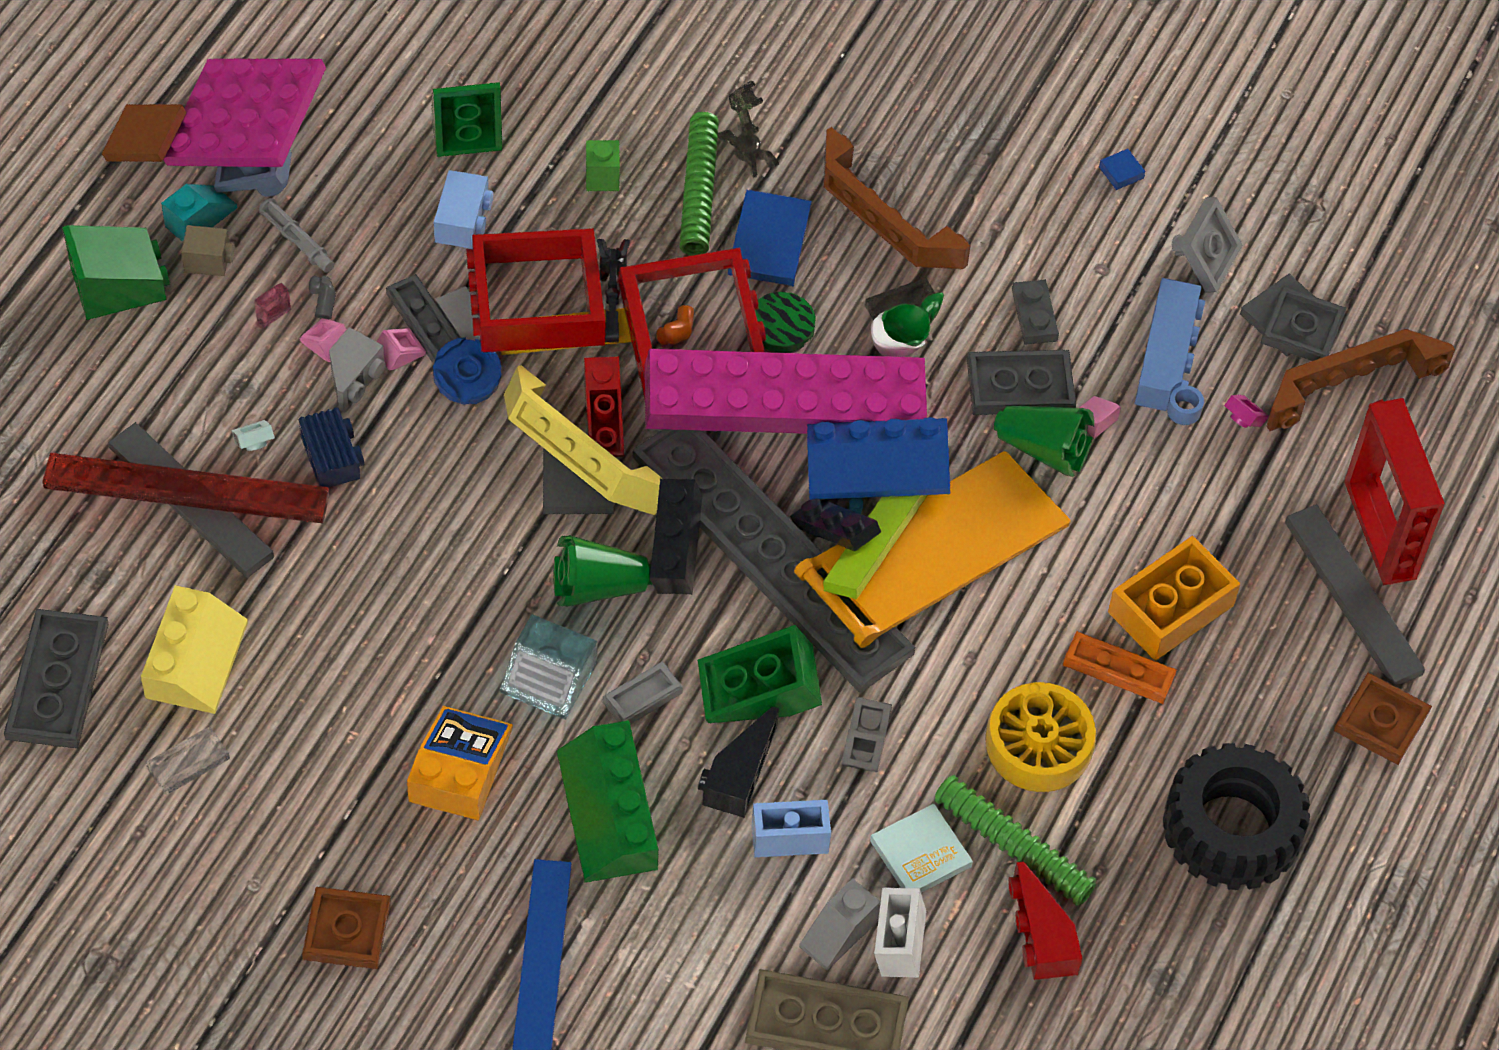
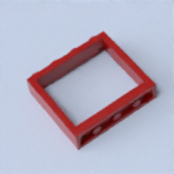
M594 228L472 235L473 249H466L467 269H474V271L468 272L469 292H476L475 295H470L471 315H478V318H472L473 336H480L481 352L605 346V314ZM581 259L588 314L490 320L485 264Z
M740 248L620 267L617 281L644 400L645 361L649 349H652L638 283L731 268L751 352H765L763 347V341H766L765 327L762 321H757L755 310H758V298L756 291L750 290L748 279L751 278L750 264L748 259L742 258Z
M1404 398L1387 401L1381 399L1369 404L1344 483L1384 586L1417 579L1445 502ZM1386 459L1404 502L1398 521L1395 518L1380 479Z

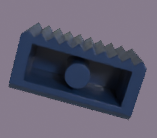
M337 407L332 410L328 409L326 412L321 411L319 414L314 413L306 417L301 416L298 419L300 436L319 490L360 479L359 467L365 464L360 446H352L350 439L354 438V432L350 419H343Z

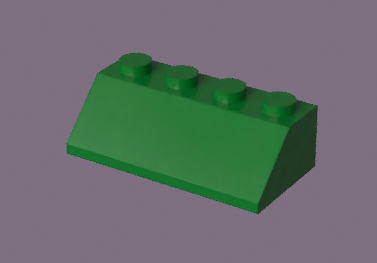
M627 720L593 726L557 750L584 883L658 870L659 848L630 722Z

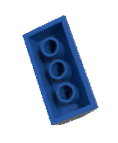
M928 417L914 420L890 419L888 421L857 420L854 422L807 424L809 500L950 494L947 418L936 419Z

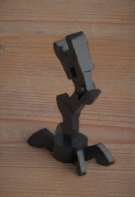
M597 239L600 252V281L606 282L609 276L608 289L605 290L606 304H609V311H606L605 342L619 343V322L616 304L619 305L620 290L617 289L618 281H616V274L617 276L619 275L620 267L627 266L626 254L630 239H624L621 242L620 248L617 249L607 248L604 239Z

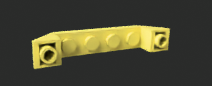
M522 365L517 366L504 393L508 420L607 500L656 515L660 479L663 478L648 466L630 470L544 401L541 395L546 384Z

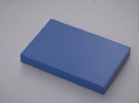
M746 190L733 249L740 248L742 258L748 259L751 270L750 279L794 286L812 201ZM729 268L728 275L733 276L732 270Z

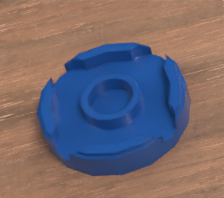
M466 337L456 338L446 343L437 352L432 369L434 383L440 393L450 401L463 405L478 404L488 399L497 390L502 375L501 360L497 353L481 352L480 340L466 339Z

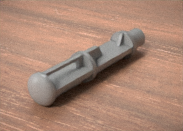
M269 198L261 203L259 213L265 216L281 232L284 238L294 242L309 257L308 260L312 265L319 266L325 273L333 269L334 262L327 256V251L320 247L299 226L297 221L292 220L277 205L274 199Z

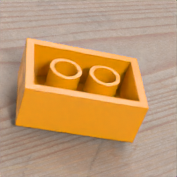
M1192 535L1115 588L1112 592L1108 613L1156 661L1232 608L1241 583Z

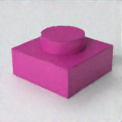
M1231 395L1224 405L1232 412L1230 417L1244 428L1248 426L1262 427L1269 417L1267 413L1245 395Z

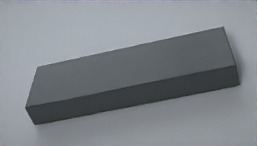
M417 274L386 287L387 296L434 364L437 352L446 343L459 338V336Z

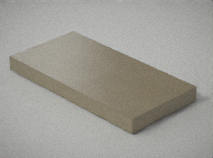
M759 969L745 1043L780 1050H900L909 996Z

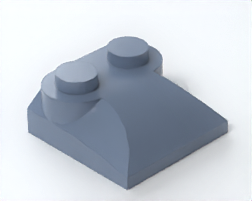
M291 149L282 167L217 166L214 189L216 192L257 189L262 196H274L281 193L288 183L292 157Z

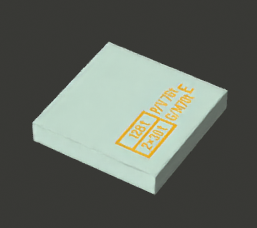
M935 804L872 834L870 842L901 888H920L922 893L971 868L973 860Z

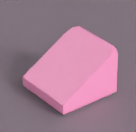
M322 318L301 336L300 341L322 359L330 362L329 350L344 334L346 328L342 323Z
M410 328L383 330L377 340L379 344L383 345L384 361L388 370L398 369L426 354L425 349Z
M1093 396L1079 407L1093 412L1094 427L1088 425L1087 433L1094 439L1118 420L1121 409L1118 404Z

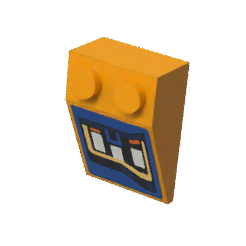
M443 706L422 742L408 776V801L479 821L513 729V724Z

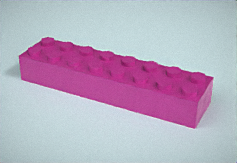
M649 349L645 361V429L807 434V424L820 422L840 423L857 420L888 421L890 419L914 420L927 418L925 358Z

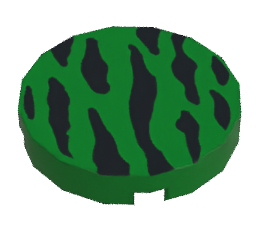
M779 291L766 294L758 299V310H755L757 321H762L765 327L766 341H763L764 349L776 353L798 351L804 347V343L808 342L809 339L811 340L814 336L816 316L812 306L804 298L793 293Z

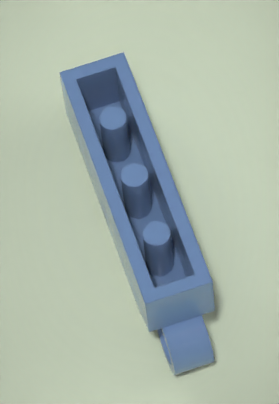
M1161 278L1134 405L1162 411L1167 410L1168 416L1175 423L1191 425L1197 422L1201 416L1204 397L1197 388L1188 386L1189 381L1182 379L1184 373L1190 374L1194 354L1188 353L1189 346L1196 347L1200 327L1193 325L1195 319L1201 320L1205 300L1199 299L1200 285ZM1186 401L1195 408L1183 409L1177 405V402Z

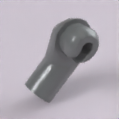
M324 275L322 277L312 276L309 281V291L311 294H318L315 317L330 320L336 297L332 281Z

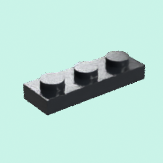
M812 499L804 502L801 508L790 516L792 522L800 530L852 551L858 550L881 533L877 520L822 499Z

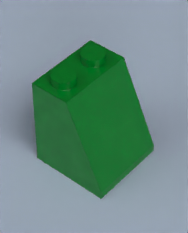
M80 225L62 227L71 272L86 320L166 300L164 286L170 285L165 265L160 267L157 260L162 259L159 245L156 239L150 241L147 228Z

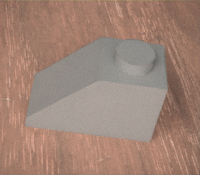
M852 878L827 902L799 947L828 971L878 922L881 902Z

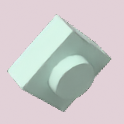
M265 420L231 430L235 444L241 449L246 448L247 451L261 449L267 446L266 441L275 438L271 425Z

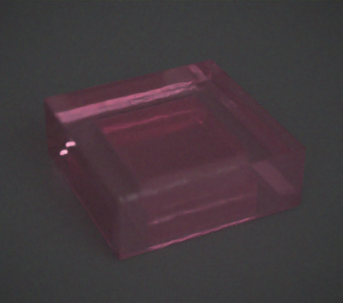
M282 283L277 284L254 300L257 321L264 328L291 310L289 289Z

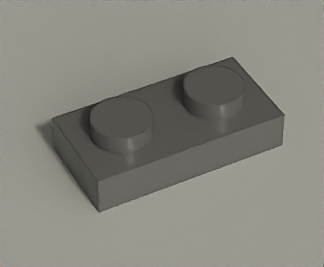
M1046 279L1013 282L1012 294L1024 345L1057 342L1059 332Z

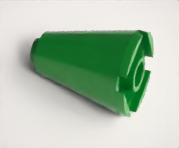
M1007 406L1003 411L997 413L994 421V430L997 431L1000 440L1066 476L1074 477L1073 470L1079 472L1087 459L1093 438L1087 436L1088 425L1094 427L1095 420L1093 412L1085 408Z
M571 535L561 536L558 540L557 547H563L562 556H555L554 594L555 596H562V599L557 602L558 606L569 607L646 591L648 585L653 584L650 580L651 564H649L646 556Z

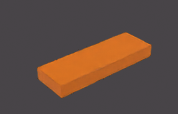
M1076 631L1063 661V666L1161 704H1164L1177 669Z

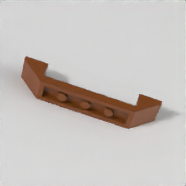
M832 127L826 130L824 188L915 267L964 269L968 266L971 245L968 244L964 236L955 233L950 227L946 226L930 239H927L920 229L910 225L903 219L897 209L889 207L872 188H867L849 169L852 167L854 145H852L849 138L839 134Z
M1403 329L1288 369L1276 395L1266 427L1269 431H1273L1279 428L1286 429L1294 426L1301 419L1305 405L1303 397L1312 394L1317 389L1326 386H1337L1346 379L1357 375H1368L1377 368L1386 365H1397L1404 359L1408 361L1419 379L1429 375H1440L1449 368L1455 348L1450 343Z

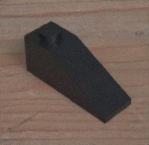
M772 706L714 757L710 770L704 768L698 785V790L703 791V806L739 817H745L778 726L779 708Z

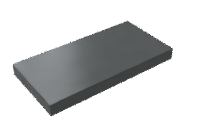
M36 609L4 731L5 740L78 749L109 625L108 617Z

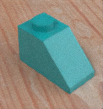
M185 184L161 202L165 228L182 242L184 241L187 225L214 227L237 209V204L223 192H216L214 185Z

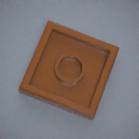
M126 104L102 152L107 162H163L187 113L183 105Z
M1367 673L1338 720L1334 732L1399 765L1430 713L1432 706Z
M316 887L302 952L303 960L378 969L391 896Z

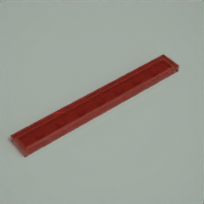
M50 453L42 481L44 489L322 524L324 523L330 496L329 487Z

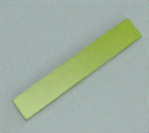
M927 495L881 497L868 516L877 520L881 533L856 551L845 549L824 579V591L857 599Z

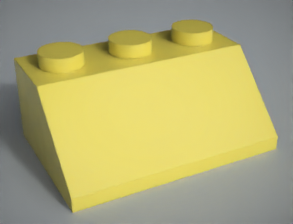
M175 585L141 674L145 698L215 714L248 620L211 593Z

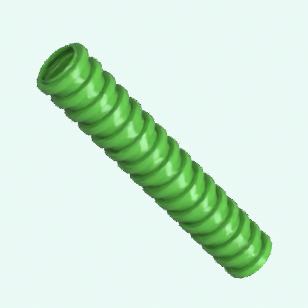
M698 112L690 118L679 243L680 250L690 256L704 254L709 250L719 127L718 118L709 112Z
M955 775L948 777L940 785L935 794V802L937 804L944 803V809L947 811L953 810V815L956 818L961 816L963 823H971V828L974 831L980 830L982 837H990V843L993 845L998 843V848L1001 851L1007 850L1009 857H1017V862H1025L1031 871H1036V877L1039 879L1044 877L1047 885L1054 884V890L1057 892L1063 891V896L1066 899L1073 898L1074 905L1083 904L1089 898L1096 886V879L1093 876L1086 877L1087 872L1083 869L1078 871V866L1075 863L1069 864L1067 857L1062 856L1060 858L1059 852L1056 849L1051 851L1048 843L1041 844V839L1037 835L1032 837L1029 829L1022 830V825L1019 822L1013 823L1011 816H1003V810L1000 808L995 810V805L992 802L985 803V797L982 795L977 797V792L973 788L968 790L967 784L964 782L958 783V778Z

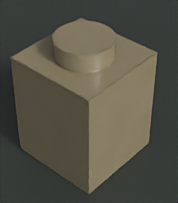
M187 225L181 250L184 273L225 276L227 263H233L235 251L234 243H229L228 230Z

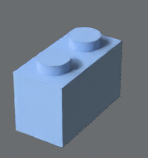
M448 171L434 219L435 243L473 249L472 235L484 234L486 227V217H483L485 210L490 211L492 207L493 191L488 190V176Z
M828 800L753 803L751 825L754 857L829 853L831 826Z

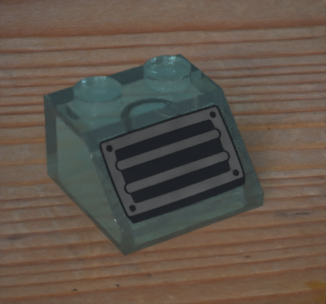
M531 614L515 643L500 693L566 720L597 664V641Z

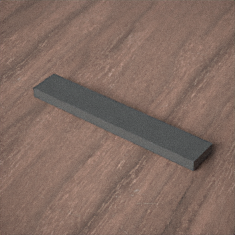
M136 422L108 442L111 451L246 578L274 558L273 550Z
M1316 504L1288 515L1285 524L1389 684L1397 687L1423 676L1425 672L1424 666L1319 506Z

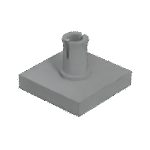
M1206 197L1185 235H1175L1171 244L1176 256H1186L1205 292L1218 291L1243 246L1217 197Z

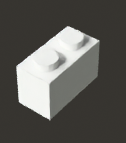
M882 888L874 951L881 977H919L926 909L920 888Z

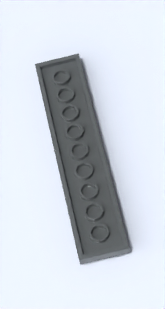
M663 429L633 449V458L641 467L648 466L663 479L696 480L702 494L699 527L792 624L799 628L818 651L860 694L915 654V646L896 627L877 637L865 648L858 646L853 640V633L808 582L806 580L801 581L794 573L795 567L801 561L816 557L822 551L704 431ZM823 568L817 571L823 579L828 575ZM838 595L865 626L873 625L849 597Z

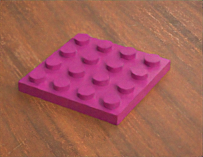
M207 59L184 108L187 113L169 147L164 162L167 166L282 167L326 70L322 59Z

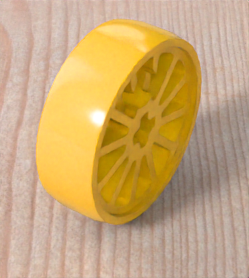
M1027 683L1008 691L992 709L985 734L986 749L995 770L1009 783L1033 792L1056 791L1074 783L1089 766L1096 744L1095 722L1087 705L1072 691L1051 683ZM1033 707L1040 708V713L1043 715L1035 716L1028 709ZM1053 709L1059 711L1054 717H1052ZM1019 710V718L1011 713ZM1065 717H1069L1073 721L1071 724L1059 727L1060 722ZM1005 723L1014 730L1001 729L1000 724ZM1080 733L1082 739L1067 738V736ZM1004 741L1013 742V744L1005 746ZM1066 750H1072V751H1078V752L1076 753V756H1074V755H1072L1071 753H1069V752L1066 751ZM1024 752L1020 758L1013 756L1018 753ZM1031 757L1035 758L1034 766L1026 764ZM1055 758H1057L1058 760H1060V761L1063 762V763H1061V764L1058 765V763H1057V761H1056ZM1041 759L1046 761L1049 768L1040 766Z

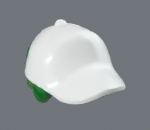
M937 292L926 297L920 307L901 304L878 315L871 324V335L878 352L883 356L907 357L925 344V339L929 336L930 324L936 318L941 308L944 294Z

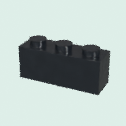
M660 479L650 580L658 594L693 595L702 506V494L695 479Z

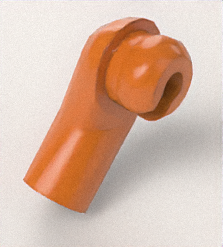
M689 305L679 306L677 319L657 329L656 338L660 344L674 345L690 338L694 318L693 307Z

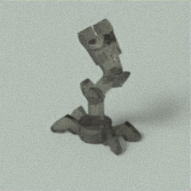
M749 81L729 95L730 107L738 113L740 119L737 122L740 135L737 137L731 130H723L717 136L723 141L727 140L734 146V154L738 159L748 162L752 178L757 177L755 159L765 160L766 164L772 167L778 166L779 162L770 151L760 150V139L754 135L759 132V127L753 124L747 109H752L762 104L763 99L762 97L757 98L752 89L755 83L754 81Z

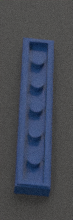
M534 859L512 1050H552L572 862Z

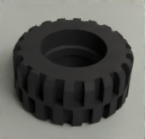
M1223 743L1222 748L1219 750L1216 749V746H1210L1202 750L1201 756L1194 754L1187 759L1185 766L1179 768L1174 777L1163 815V828L1166 830L1165 839L1168 847L1171 849L1175 848L1173 856L1181 865L1187 863L1189 865L1187 872L1196 878L1200 875L1207 878V884L1217 887L1218 883L1227 884L1228 890H1239L1240 885H1247V889L1259 888L1263 879L1266 883H1272L1279 878L1281 872H1287L1293 865L1295 857L1298 856L1310 821V814L1308 812L1310 807L1309 797L1305 792L1302 793L1304 784L1300 777L1297 775L1293 777L1291 775L1293 768L1284 760L1279 763L1274 759L1275 754L1268 750L1262 753L1256 751L1254 745L1244 744L1243 748L1235 747V743ZM1220 797H1236L1246 800L1263 813L1269 828L1262 833L1252 836H1237L1227 833L1212 823L1206 815L1203 805Z

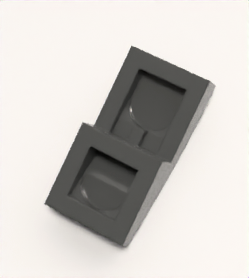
M856 697L842 758V766L878 772L892 704Z

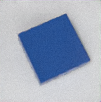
M1129 149L1100 160L1099 168L1116 190L1144 179L1145 170Z

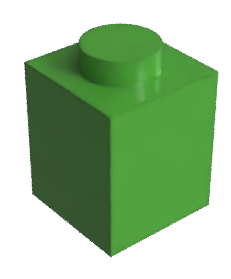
M586 140V191H619V140Z

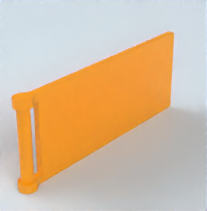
M1003 451L951 480L950 494L927 495L857 599L850 598L873 625L865 626L837 594L825 592L823 586L824 579L817 572L823 568L829 574L845 551V547L835 545L816 557L801 561L795 567L794 573L801 581L806 580L853 633V640L858 646L865 648L890 629L1067 528L1070 524V519L1009 453Z

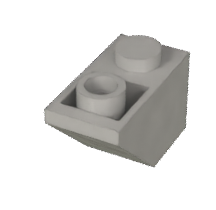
M350 327L329 350L338 407L344 413L353 403H358L361 400L366 387L373 379L376 380L382 375L386 366L383 345Z

